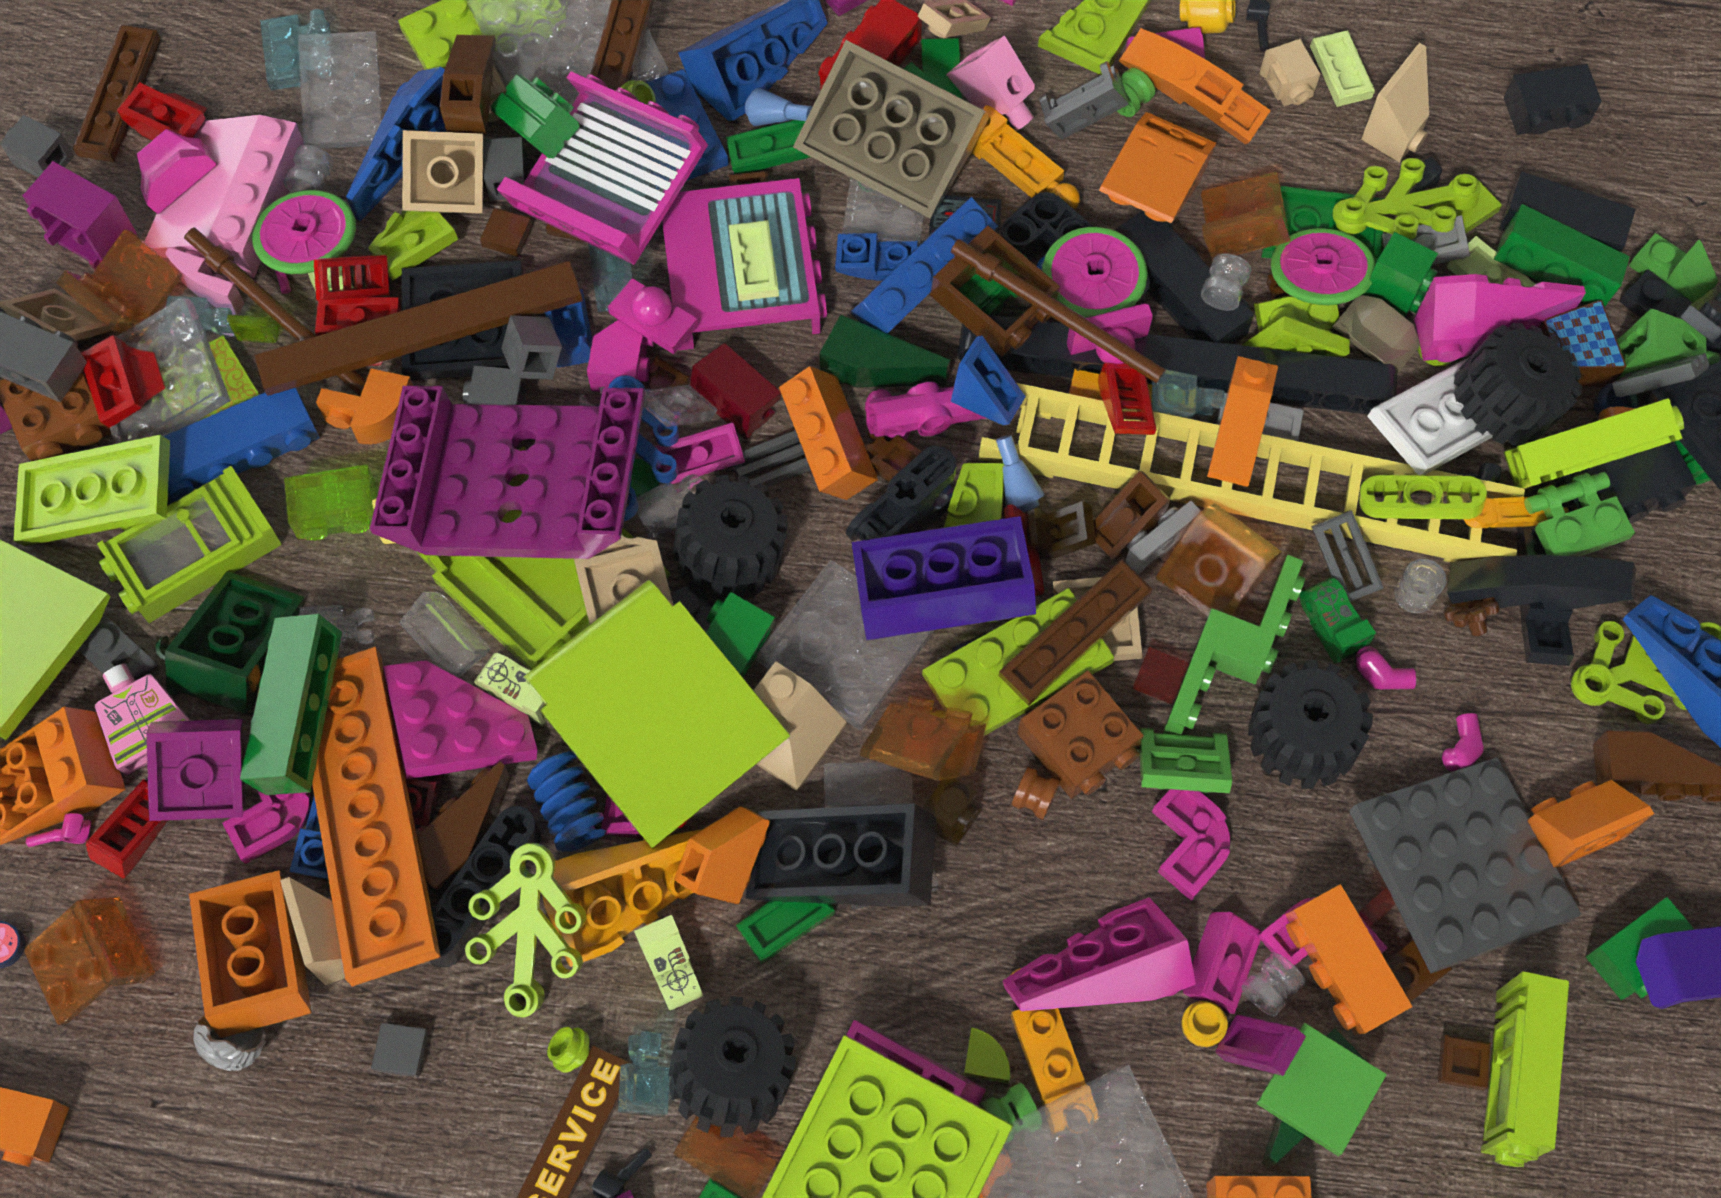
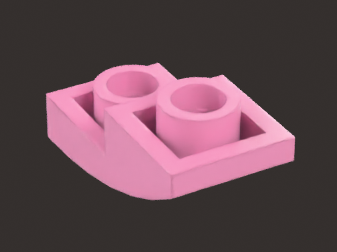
M168 247L165 255L177 276L194 294L216 308L236 316L239 315L244 301L236 285L231 280L220 274L213 275L209 266L205 263V258L199 253L192 250L182 252Z

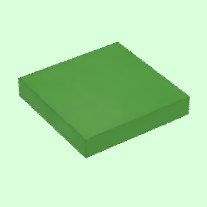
M1304 1023L1299 1031L1306 1038L1284 1076L1273 1074L1256 1104L1339 1157L1344 1152L1387 1074Z

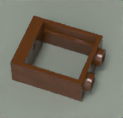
M987 226L968 244L984 255L988 252L1003 261V267L1055 300L1057 299L1060 286L991 227ZM955 256L933 276L930 296L976 336H983L989 346L1001 357L1011 347L1016 350L1020 348L1031 335L1032 331L1030 329L1038 321L1045 323L1051 318V316L1032 305L1005 331L958 291L976 274V269Z

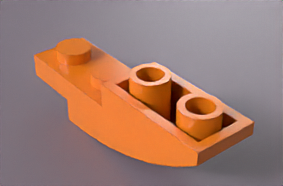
M1142 28L1119 59V62L1127 68H1137L1144 72L1150 78L1154 87L1178 104L1186 102L1245 145L1252 140L1271 111L1241 90L1244 84L1192 51Z

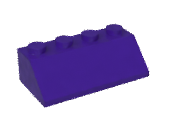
M1020 516L851 542L866 640L1036 614L1034 579Z

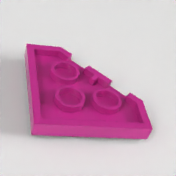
M426 660L383 666L406 779L492 767L500 761L505 765L537 759V746L527 714Z

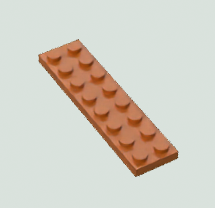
M373 647L337 659L312 781L345 980L352 987L441 957L383 672L382 656L377 648Z

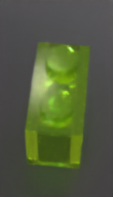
M368 464L284 478L288 523L298 540L316 541L324 539L329 534L342 532L359 534L366 532L370 528L374 512L372 500L377 498V487Z

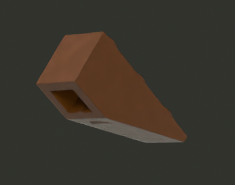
M456 35L443 73L440 109L447 132L487 135L496 42L495 35Z
M1606 731L1593 744L1597 786L1613 780L1638 798L1642 795H1658V799L1661 801H1677L1684 799L1686 796H1699L1704 802H1721V766L1652 732Z
M501 761L493 768L487 767L478 773L471 783L472 787L460 798L453 797L440 808L438 817L426 828L420 827L416 829L426 883L440 898L496 819L511 780L505 765Z

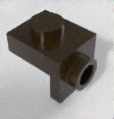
M1084 501L1049 514L1037 508L1027 511L1029 523L1027 536L1032 548L1056 559L1096 544L1092 506Z

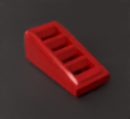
M368 254L314 259L316 300L390 295L387 255ZM361 265H364V273H365V286H364V287L362 286V270H361ZM342 266L343 289L339 287L338 267ZM350 266H353L354 288H351ZM327 267H330L332 290H328Z
M1104 363L1098 377V385L1114 433L1154 435L1157 429L1146 376L1125 363ZM1120 399H1133V401H1125ZM1122 409H1136L1137 412L1122 411ZM1124 419L1140 420V421H1124Z
M145 779L135 787L86 841L89 858L123 879L137 865L168 821H149V810L140 805L143 799L149 802L148 781ZM133 814L147 823L142 826L131 820L130 817ZM124 830L134 837L130 841L121 836L119 832ZM110 845H112V846H114L115 848L121 850V852H119L118 850L112 848Z

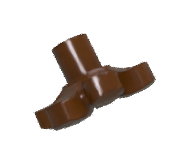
M1492 597L1456 604L1451 603L1450 607H1447L1443 613L1446 621H1453L1456 627L1468 625L1472 636H1481L1488 631L1485 623L1487 615L1497 614L1500 609L1498 602Z

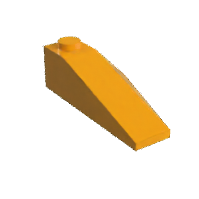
M703 829L669 835L654 848H651L643 840L576 853L555 861L553 877L573 903L583 907L586 912V922L583 927L574 933H563L555 924L557 911L542 895L544 907L552 925L569 947L580 952L583 962L614 951L625 943L622 939L643 923L649 925L659 918L657 913L677 898L685 899L693 893L675 881L674 878L689 838ZM566 911V921L571 925H576L575 915L570 911ZM565 956L568 965L572 967V960Z

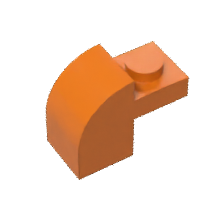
M371 368L361 396L321 388L316 403L327 423L340 429L351 427L359 444H377L391 439L402 387L413 386L409 376Z

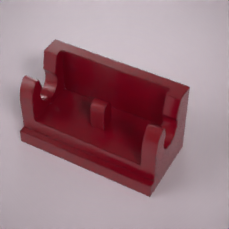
M723 343L692 366L689 390L726 423L734 422L737 432L744 439H748L755 430L765 424L775 414V411L770 407L780 400L781 392L727 344Z

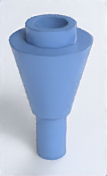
M759 87L752 91L745 103V113L753 126L785 122L791 119L806 121L812 109V106L793 104L791 101Z
M1012 435L998 438L996 443L1004 463L1002 467L1005 505L1013 504L1023 512L1039 506L1038 499L1043 497L1045 493L1023 460L1019 458Z

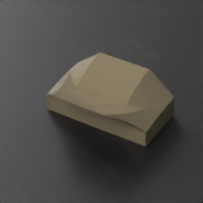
M1365 295L1357 297L1332 326L1345 338L1350 339L1351 343L1375 362L1391 364L1396 367L1398 373L1420 346L1414 325L1380 298Z

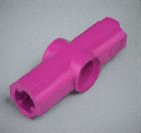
M934 382L918 384L904 395L868 400L865 407L867 427L870 434H874L876 437L917 430L921 436H934L944 432L951 424L985 419V417L952 403L951 398L954 386L940 389L939 385Z

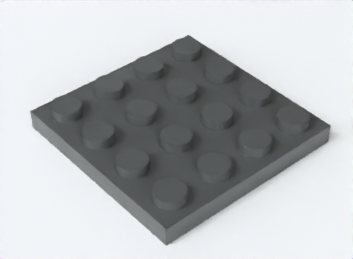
M1497 757L1358 803L1349 810L1430 973L1571 922L1582 915L1556 867H1553L1547 853L1542 848L1529 825L1528 819L1530 817Z

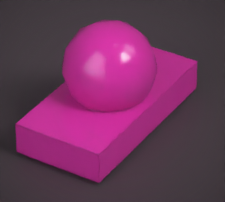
M633 278L608 306L610 315L672 354L677 352L698 326L697 318L673 304L663 289L655 286L646 287Z
M1141 304L1085 319L1135 350V339L1148 336L1153 315L1149 304ZM1069 328L1067 346L1071 355L1096 349V353L1102 362L1124 363Z

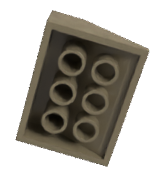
M846 40L793 148L932 219L971 154L989 116L986 111Z

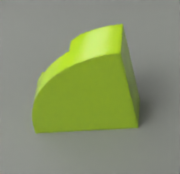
M971 1027L964 1076L1009 1084L1010 1066L1005 1051L992 1036Z

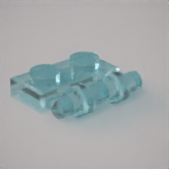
M314 9L310 11V22L305 26H301L298 15L260 20L266 77L271 91L309 85L307 72L317 71V76L320 79L332 77V66L335 60L333 50L329 48L328 44L331 30L329 22L325 20L323 10ZM313 43L314 49H312L311 53H305L304 45Z

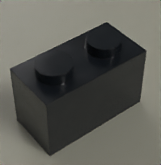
M1588 64L1514 75L1504 96V101L1517 135L1528 133L1543 134L1549 130L1566 127L1572 129L1580 128L1590 124L1602 102Z

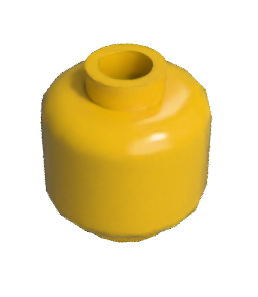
M1180 0L1181 22L1187 21L1189 29L1201 28L1202 34L1223 33L1227 30L1229 23L1235 22L1236 0Z

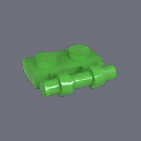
M1605 472L1592 476L1585 473L1574 477L1572 483L1557 488L1553 485L1538 490L1537 495L1524 500L1529 514L1543 510L1548 519L1538 523L1535 528L1547 555L1583 556L1629 540L1635 534L1617 496L1600 501L1597 495V491L1610 487V480ZM1578 498L1582 508L1565 513L1562 503Z

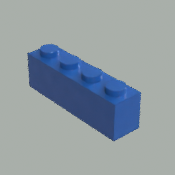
M972 197L969 198L857 304L850 313L860 323L886 334L889 333L931 292L933 276L955 257L950 252L958 239L969 244L987 226L995 230L998 225Z
M297 388L270 396L262 393L163 436L170 440L167 505L224 474L223 470L229 466H232L237 474L250 468L263 467L270 463L273 458L290 451L302 450L312 441L319 439L317 430Z

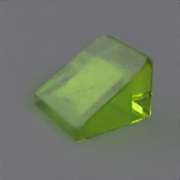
M229 314L227 316V322L238 341L277 342L280 325L272 317L251 314Z

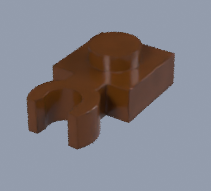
M868 429L869 438L874 442L872 444H864L875 473L888 482L922 452L898 435L888 442L884 436L876 437L874 434H870Z

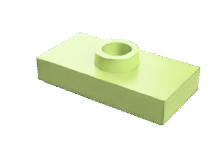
M1348 30L1312 39L1310 48L1336 107L1373 97L1375 89Z
M768 220L729 225L739 301L778 297L779 289Z

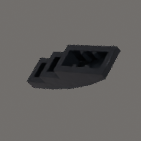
M1536 526L1517 527V556L1547 555L1535 531ZM1542 602L1520 605L1526 663L1570 665L1574 652L1568 621L1573 609L1547 613Z
M1558 555L1502 556L1451 562L1447 594L1452 604L1494 597L1499 604V608L1542 602L1546 612L1551 613L1633 600L1636 567L1634 562Z

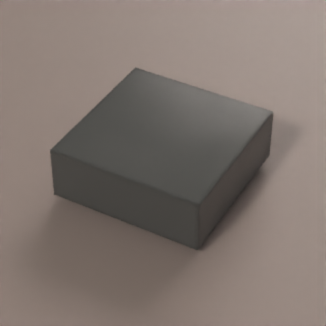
M381 1023L371 1069L377 1072L419 1077L429 1032L422 1028Z

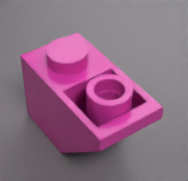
M617 320L593 336L587 368L591 391L602 392L603 388H608L615 378L624 375L632 376L640 382H647L650 371V358L646 357L647 346L653 347L655 342L620 320Z

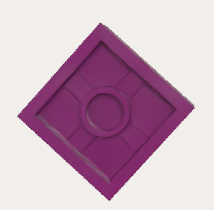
M54 161L22 195L29 206L27 208L30 217L37 219L44 229V239L52 246L57 243L89 261L91 268L96 271L103 269L112 274L141 240L115 195Z
M243 719L151 722L146 732L149 821L243 817L245 782L240 780L242 760L244 758Z

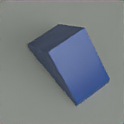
M978 336L959 363L951 402L998 424L1008 425L1026 396L985 338Z

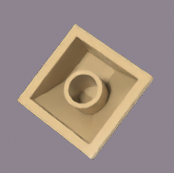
M1420 42L1379 92L1361 138L1364 142L1399 163L1409 151L1416 153L1428 134L1423 130L1429 117L1426 46Z
M403 130L402 210L483 214V134Z
M55 288L0 302V307L9 316L17 319L21 316L30 318L38 323L43 330L53 334L56 331H61L75 339L78 344L114 331L118 322Z
M775 661L753 691L784 727L790 737L756 765L798 792L846 727L847 722L809 682Z
M290 877L280 880L304 965L325 985L344 979L345 974L332 901Z

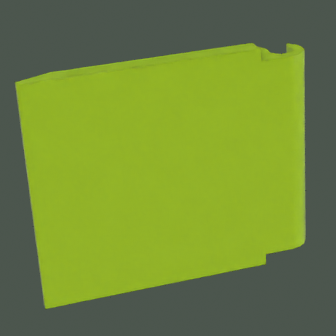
M521 446L518 450L525 451L526 448ZM519 474L510 481L509 485L514 487L520 486L528 480L529 475ZM511 510L507 512L502 522H514L521 516L522 511ZM622 528V535L624 537L630 539L634 538L630 533H628L624 528ZM417 552L435 571L432 575L434 582L530 671L590 625L574 559L424 555ZM664 567L666 578H668L670 572Z
M0 540V737L7 740L99 624L111 596Z
M650 580L643 583L523 676L529 685L531 684L539 694L542 702L546 704L541 709V713L651 848H654L790 737L784 727L679 601L672 606Z

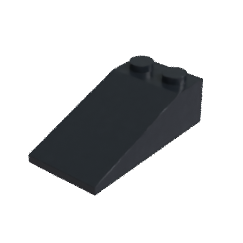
M915 803L754 811L770 820L766 831L765 842L758 852L751 871L750 882L746 888L747 899L886 907L931 905L936 817Z

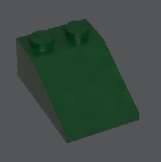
M226 571L165 650L166 687L247 714L257 700L259 682L264 670L268 641L271 637L274 619L299 616L305 603V597Z

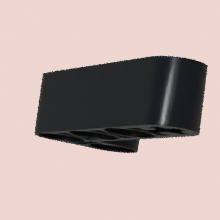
M1044 192L1031 198L1006 219L1002 225L1001 237L1031 261L1043 250L1048 252L1050 247L1068 232L1094 226L1054 193ZM1041 217H1049L1050 219H1042ZM1018 239L1022 240L1023 242L1018 243L1012 240ZM1088 271V274H1089V275H1093V274H1095V275L1100 274V275H1101V272H1099V271L1089 272V271ZM1148 274L1145 290L1134 306L1146 303L1150 286Z
M512 806L503 810L498 815L433 910L431 909L436 936L441 934L451 935L449 946L445 950L440 951L441 957L428 961L432 965L440 968L455 965L465 954L468 941L479 934L488 920H478L470 912L467 914L458 913V904L464 898L472 897L482 890H489L511 872L510 859L512 854L509 855L507 852L509 847L514 853L517 848L524 844L540 843V830L532 813L526 808ZM523 827H525L526 832L523 835L520 833H515L512 836L510 833V831L513 828H515L516 830H521ZM493 860L503 862V867L498 874L494 876L483 875V869L488 862ZM480 898L479 905L481 909L489 912V902L484 898Z

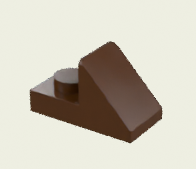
M1139 471L1094 520L1096 543L1112 560L1119 559L1128 550V544L1136 535L1144 530L1155 529L1159 526L1158 521L1165 514L1171 499L1143 471Z

